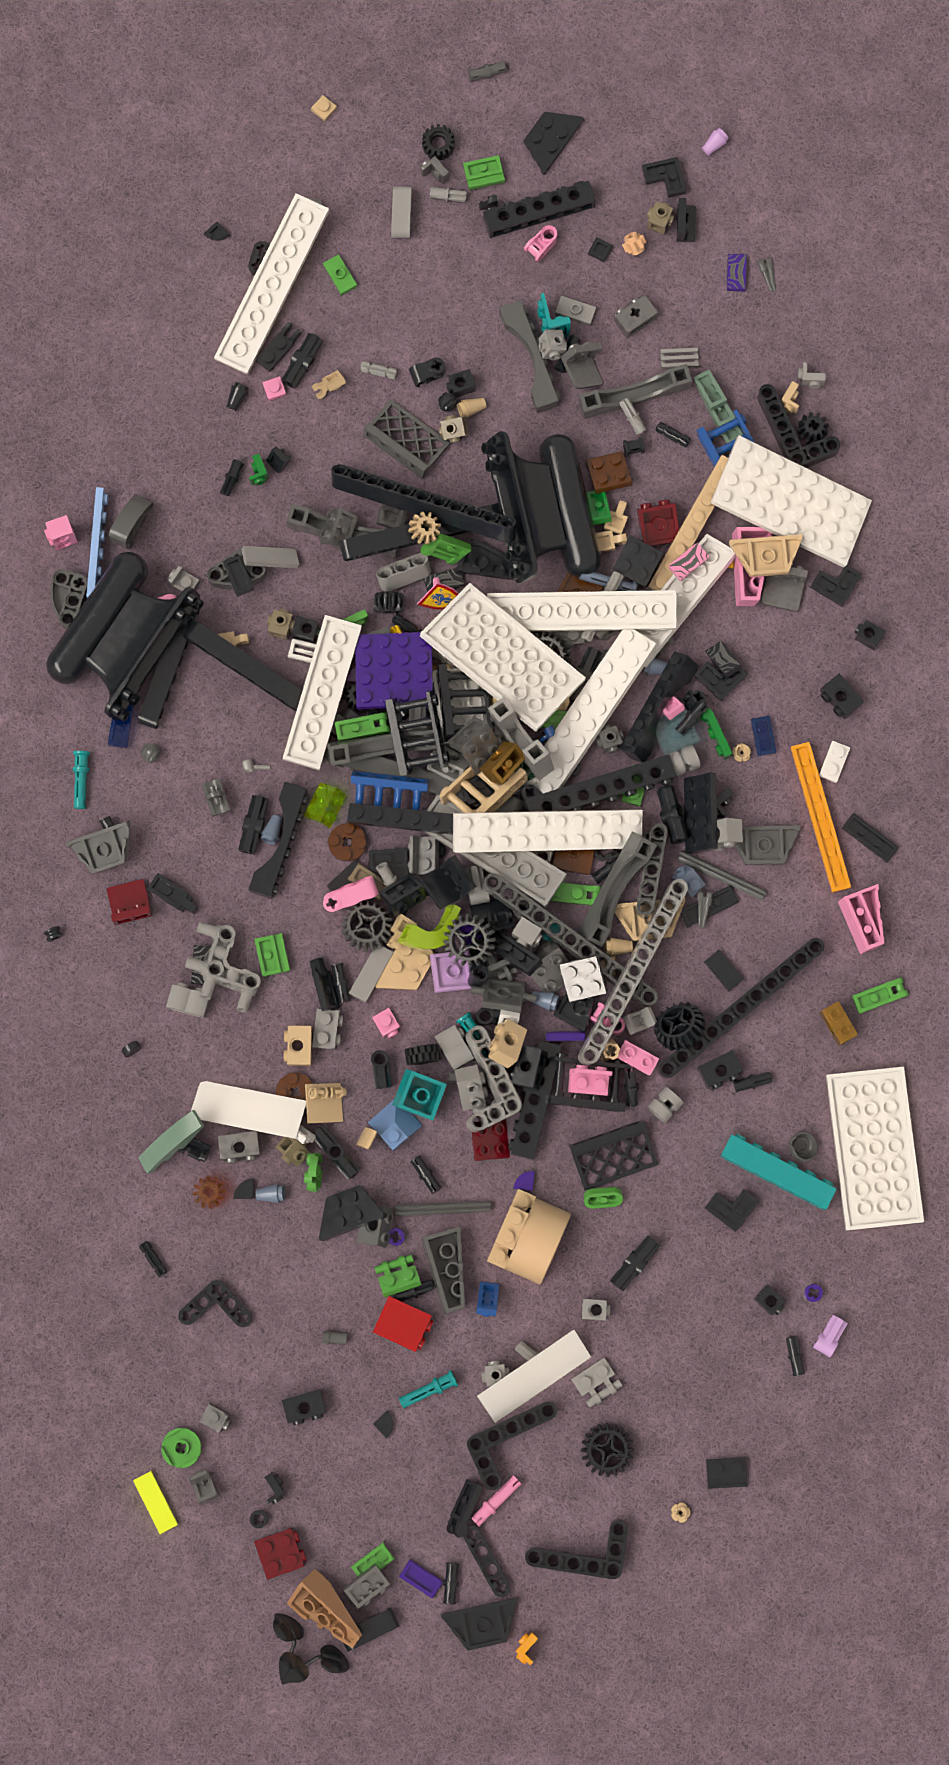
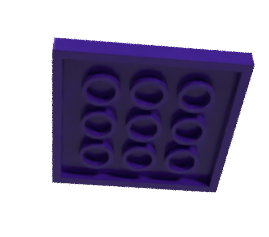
M421 632L359 635L355 647L357 709L386 708L385 700L397 698V702H408L427 698L426 692L433 691L432 646L420 637Z

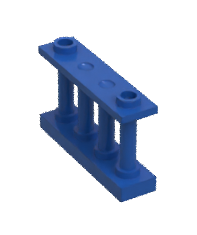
M737 409L733 411L735 419L712 431H705L704 427L697 429V436L714 467L720 456L733 448L736 439L718 448L712 444L713 438L739 426L743 433L741 437L754 442L745 426L747 422L742 413L739 414Z
M353 771L350 783H355L357 786L355 804H363L364 787L366 785H373L376 788L374 806H382L383 789L391 787L395 790L393 808H401L402 791L409 789L414 792L412 810H420L421 793L427 791L429 779Z

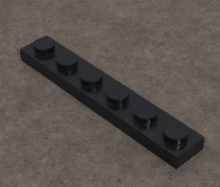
M355 803L349 804L347 823L453 835V814Z

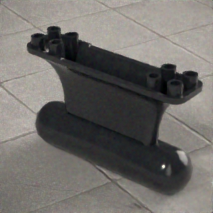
M504 431L496 433L487 443H483L481 450L483 454H487L488 459L485 468L487 472H491L500 513L514 518L516 521V538L514 541L507 543L508 550L505 553L506 561L511 562L512 566L509 572L510 579L515 580L517 583H525L537 574V559L543 554L555 550H561L564 566L572 576L579 578L582 574L596 572L601 565V555L577 450L572 439L563 434L551 435L544 439L539 447L541 463L528 461L516 455L511 448L509 436Z
M133 552L120 553L113 559L46 661L50 677L61 684L75 683L87 667L91 668L103 680L109 691V701L104 709V713L114 721L120 719L123 722L130 715L127 708L130 704L135 706L139 702L140 696L137 694L141 689L140 687L176 633L180 631L183 625L190 626L193 621L191 613L194 609L199 611L204 605V601L200 599V594L192 587H186L178 597L173 599H159L139 591L146 581L149 572L145 560Z

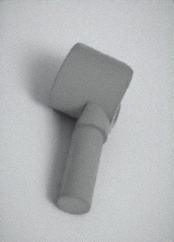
M252 759L245 760L242 763L245 772L257 769L270 770V765H253Z

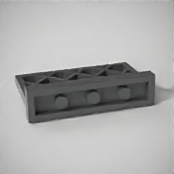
M392 400L387 403L371 423L364 427L363 432L365 438L421 479H423L430 467L450 445V442L444 440L443 437ZM391 406L398 411V416L388 417L387 411ZM399 420L400 428H389V421ZM402 420H411L413 427L403 428ZM386 421L387 429H378L375 426L377 422ZM414 431L415 439L404 440L403 432ZM416 431H426L428 438H417ZM401 432L402 440H393L390 433ZM439 441L443 446L440 449H432L431 442ZM428 442L429 450H419L418 443ZM415 443L416 451H408L405 444ZM430 454L431 460L426 464L420 459V455Z

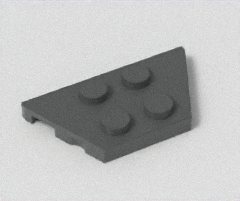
M129 820L65 842V844L77 853L76 857L85 863L86 868L93 874L128 862L131 822Z
M800 825L742 826L743 842L735 844V848L745 865H783L801 827Z

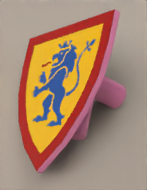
M434 578L433 587L417 605L431 609H445L459 593L453 588L441 584L440 578Z

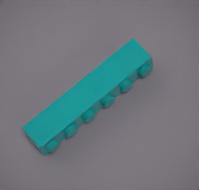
M735 1134V1136L730 1135L720 1155L721 1158L823 1211L827 1210L836 1191L832 1182L826 1179L821 1181L815 1178L816 1174L809 1170H805V1172L799 1170L797 1164L791 1161L786 1163L780 1160L781 1156L774 1152L768 1154L763 1151L764 1148L756 1143L751 1145L745 1142L746 1138L739 1134Z

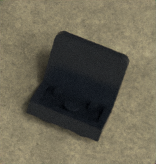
M456 855L450 857L440 867L424 874L419 879L439 909H443L464 898L477 887Z

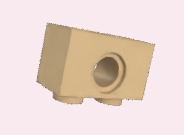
M509 1019L499 1023L494 1030L495 1038L489 1045L490 1053L488 1058L509 1068L518 1060L527 1029Z
M288 1026V1031H284V1042H288L287 1050H284V1062H287L288 1066H311L312 1027ZM297 1041L303 1043V1048L300 1051L293 1050V1044Z

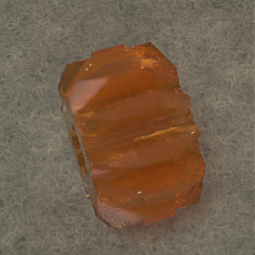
M206 1176V1183L200 1178L199 1182L202 1185H194V1188L199 1189V1192H193L192 1194L193 1196H200L195 1202L199 1203L202 1201V1208H205L207 1202L209 1209L213 1208L212 1202L219 1207L220 1204L217 1199L225 1200L223 1196H220V1193H226V1190H219L224 1183L219 1182L216 1185L217 1177L213 1178L212 1183L210 1176ZM208 1187L214 1191V1195L210 1198L204 1194L205 1190L208 1191Z

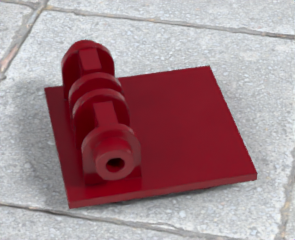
M506 1119L479 1132H472L475 1161L510 1158ZM473 1121L476 1127L481 1126L480 1121Z

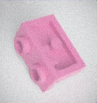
M626 1040L620 1048L619 1057H617L647 1075H651L659 1058Z
M576 1065V1068L570 1069L568 1092L608 1096L609 1076H612V1072L607 1071L606 1067H595V1070H590L586 1065Z

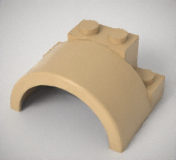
M518 1189L487 1262L540 1285L554 1257L571 1213ZM528 1208H531L529 1214L525 1212ZM508 1249L512 1250L510 1258L508 1257Z

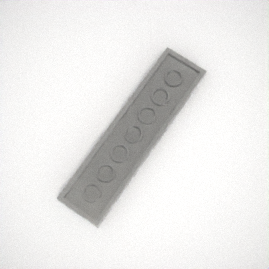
M438 794L427 809V811L439 813H464L449 801L445 805L441 804ZM425 832L453 850V835ZM530 851L458 852L489 873L499 875L544 907H547L567 876L566 873Z

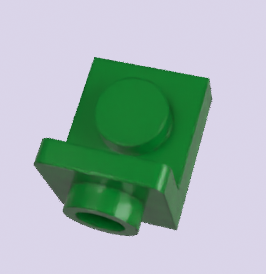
M258 453L252 456L253 463H251L255 475L249 477L251 485L255 484L256 486L264 484L266 479H269Z

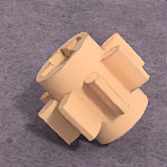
M631 232L624 237L625 243L622 246L625 252L638 255L644 251V244L647 242L640 233Z

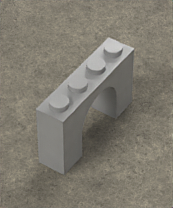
M504 697L488 708L495 727L508 742L518 745L525 757L523 761L539 781L555 770L549 752L538 739L533 742L521 726L515 710Z

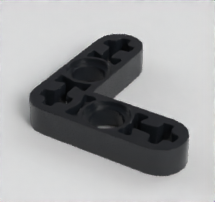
M218 1280L208 1284L180 1310L178 1315L182 1324L191 1325L211 1306L217 1303L237 1326L247 1327L252 1321L250 1312L228 1287ZM214 1284L222 1286L220 1291L223 1294L226 1291L229 1293V1295L223 1297L221 1302L218 1300L221 1296L218 1293H212L214 1290L212 1286ZM205 1297L208 1304L205 1308L197 1306L198 1298ZM228 1298L234 1299L236 1303L235 1307L231 1310H228L224 1305ZM193 1304L194 1308L200 1311V1313L197 1315L194 1312L191 1315V1321H184L183 1312H190L192 1310L190 1305ZM239 1306L242 1308L239 1312L242 1315H248L246 1318L248 1322L246 1324L238 1322L240 1318L237 1314L234 1317L231 1315Z

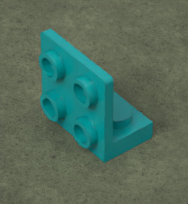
M540 294V300L537 301V313L539 319L542 318V333L545 330H563L564 337H569L571 327L569 316H557L551 320L545 294Z

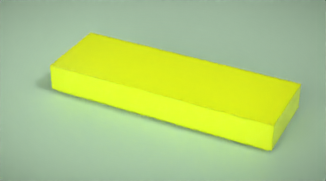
M152 1471L133 1480L159 1534L178 1525Z

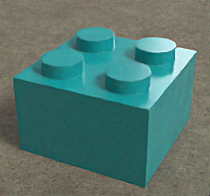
M406 1069L392 1105L433 1121L447 1084Z

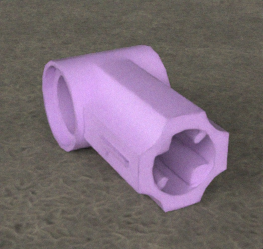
M832 1315L824 1331L819 1334V1339L813 1344V1348L830 1358L837 1348L838 1340L848 1323Z

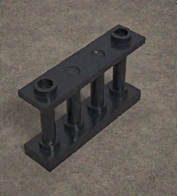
M439 664L436 673L444 742H448L465 726L453 723L452 717H455V715L483 714V721L487 722L492 731L495 732L494 722H491L488 710V692L481 686H479L480 689L452 690V688H449L448 683L451 680L472 679L464 672L450 673V671H447L446 664ZM459 697H481L482 706L454 708V706H451V700Z
M434 691L426 692L427 698L408 702H397V698L385 700L400 776L410 774L413 767L440 762V767L444 768L450 762L449 753L445 751L437 711V706L439 705L438 697L434 694ZM429 706L430 717L406 722L400 718L402 710ZM432 724L434 736L409 741L404 738L403 732H405V729ZM436 743L438 755L412 760L408 758L407 751L409 748Z
M556 1053V1056L549 1057V1061L557 1062L555 1091L552 1092V1095L546 1096L545 1104L625 1112L626 1104L619 1103L618 1091L620 1069L624 1070L629 1065H624L621 1060H612L611 1063L596 1061L590 1065L594 1066V1070L595 1067L613 1068L610 1099H608V1102L601 1101L599 1095H592L589 1097V1100L582 1099L583 1095L581 1093H573L571 1098L564 1097L562 1089L565 1063L582 1064L578 1059L567 1058L568 1054Z

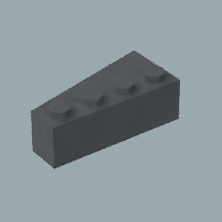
M461 1226L421 1239L443 1315L465 1308Z

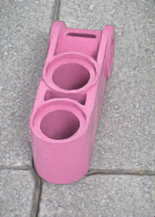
M373 876L362 878L355 883L344 885L337 890L327 893L323 900L324 908L329 912H334L379 895ZM329 898L337 900L334 906L331 903L328 904Z

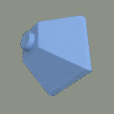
M392 1100L368 1124L377 1131L378 1135L394 1152L423 1125L411 1112L393 1106L394 1100Z

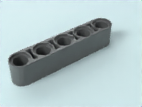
M660 823L653 825L649 834V840L657 844L656 849L661 853L658 856H651L643 868L637 901V914L642 918H649L654 912L667 839V828ZM656 830H661L664 833V835L660 838H657L654 836L653 832ZM649 867H654L657 869V873L650 875L646 870ZM647 885L652 886L654 889L650 894L645 893L643 890ZM647 904L651 909L648 912H642L640 906Z

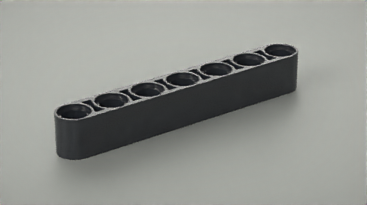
M193 610L191 613L193 620H195L196 615H199L200 610ZM185 625L176 633L160 657L138 718V724L153 729L158 728L156 726L157 722L162 717L164 703L168 701L171 684H174L177 676L176 670L181 665L184 657L182 656L184 649L186 650L189 643L183 637L188 629Z

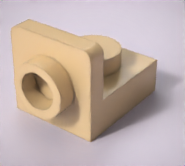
M793 381L783 396L781 403L787 413L793 412L796 414L799 405L794 403L799 394L796 391L799 384Z

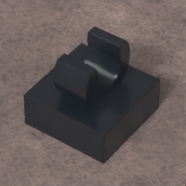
M275 447L271 450L266 461L279 474L289 463L291 455L287 457L284 454V448L279 449Z

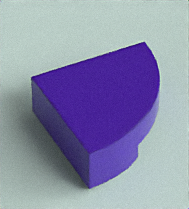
M535 1171L525 1172L520 1175L515 1181L513 1189L533 1191Z

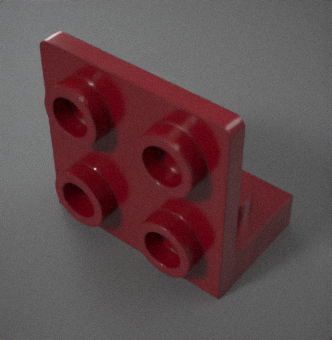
M143 879L106 889L112 911L111 919L114 925L152 916Z

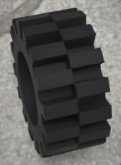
M437 124L435 128L434 125H431V129L427 128L426 133H423L422 148L424 153L428 154L430 159L432 157L440 158V160H443V157L447 159L449 154L452 155L453 149H455L454 133H451L450 128L446 129V125L440 127V124ZM436 137H442L446 143L442 148H435L431 144L432 140Z
M427 1044L404 1049L406 1064L409 1066L441 1060L439 1044Z

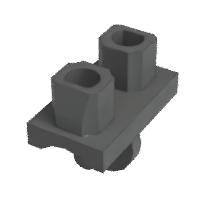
M220 778L201 784L212 817L230 811Z
M495 955L487 957L486 968L489 971L490 978L498 975L500 980L507 977L509 982L512 981L511 975L517 973L513 964L506 959L498 962Z

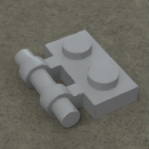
M602 1358L571 1379L582 1396L588 1392L592 1396L586 1401L589 1408L595 1404L599 1405L602 1403V1399L610 1394L614 1395L617 1393L616 1390L622 1387L619 1380L613 1383L610 1382L609 1378L615 1375L605 1358ZM604 1382L606 1388L596 1393L594 1388Z

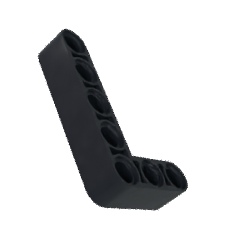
M770 384L761 386L757 397L758 402L784 458L790 461L798 458L801 461L799 465L808 468L837 455L840 441L835 436H829L802 447L775 388ZM767 392L771 397L765 398L762 393ZM770 409H776L778 414H772ZM783 425L786 430L780 431L777 426ZM785 442H791L794 446L787 447ZM832 444L834 445L835 449L830 450L827 448L826 445ZM815 451L818 456L812 457L809 452Z
M543 1402L469 1437L467 1448L482 1482L488 1490H496L501 1485L500 1475L488 1448L553 1419L557 1414V1408L553 1403ZM545 1405L553 1407V1414L551 1416L543 1415L542 1409ZM528 1413L534 1414L536 1418L535 1422L531 1425L526 1424L524 1421V1417ZM515 1422L518 1426L516 1432L509 1433L506 1430L507 1423ZM491 1430L499 1432L500 1436L497 1441L489 1440L488 1433ZM474 1438L479 1439L482 1443L481 1447L477 1450L472 1449L470 1446V1442ZM481 1457L489 1459L490 1464L487 1468L479 1466L478 1460ZM491 1475L498 1478L497 1485L493 1487L489 1486L486 1482L487 1478Z
M620 1519L612 1521L609 1526L605 1558L531 1547L525 1553L526 1563L532 1567L606 1579H617L622 1574L628 1527ZM620 1523L624 1526V1531L622 1534L617 1535L613 1532V1527ZM613 1544L621 1546V1551L617 1555L610 1552ZM535 1551L539 1554L537 1562L529 1561L528 1555L530 1552ZM557 1555L559 1557L558 1564L550 1565L548 1563L549 1556ZM571 1558H577L579 1561V1565L574 1569L568 1566V1560ZM591 1561H596L599 1565L598 1569L594 1572L589 1571L587 1568L588 1563ZM611 1564L618 1566V1572L614 1575H610L607 1572V1568Z

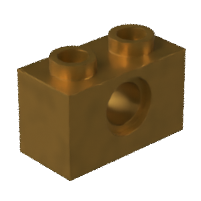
M504 741L480 770L490 782L503 784L523 762L525 757L516 743Z
M839 1001L819 1012L838 1046L858 1035Z

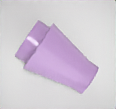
M718 128L712 132L702 150L710 156L714 151L727 144L726 141L729 138L723 130Z

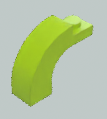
M457 905L447 906L440 922L431 931H425L414 924L405 925L398 942L406 947L417 950L435 949L445 945L443 940L449 939V937L445 936L444 932H451L447 926H454L452 923L454 919L458 921L461 908Z

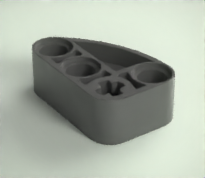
M135 494L124 506L109 532L111 542L130 550L140 532L141 524H144L149 515L147 514L149 509L153 507V502Z
M242 548L208 570L207 578L211 586L234 590L223 561L240 555L244 563ZM244 564L253 586L266 578L267 571L265 566H248ZM260 568L263 572L260 575L253 574L254 570ZM214 574L221 575L219 580L214 581L211 578Z
M59 569L54 572L52 577L51 601L57 618L63 628L67 629L70 623H64L67 617H73L74 619L87 599L88 580L81 574ZM67 577L64 583H58L59 578ZM81 582H83L84 586L81 585L78 588L77 584H81ZM72 600H79V603L76 606L70 605Z

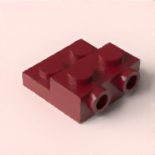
M670 499L660 500L659 505L652 506L651 503L640 504L641 508L636 510L642 541L650 546L673 542L679 531L675 503L670 502Z
M292 1527L254 1541L267 1580L305 1566L304 1562L307 1561L304 1550H300L297 1543L300 1542L297 1530L293 1531Z

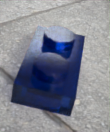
M770 716L752 718L750 721L757 757L776 754Z

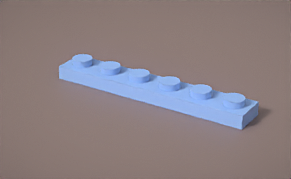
M96 487L87 598L97 585L98 578L102 577V567L99 564L100 560H103L104 557L101 541H105L103 523L106 524L107 512H104V507L108 505L109 496L104 488Z

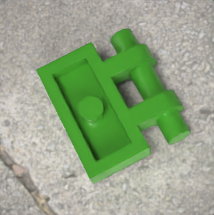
M412 1254L405 1257L404 1255L399 1256L398 1259L388 1263L384 1261L381 1263L382 1265L374 1267L376 1274L385 1273L384 1276L378 1277L384 1298L421 1285L415 1265L407 1267V1264L414 1262ZM400 1266L402 1268V1270L393 1273L390 1272L391 1269Z

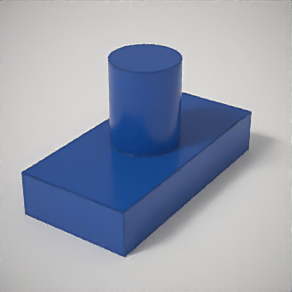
M480 1282L476 1314H481L485 1317L496 1316L499 1284Z

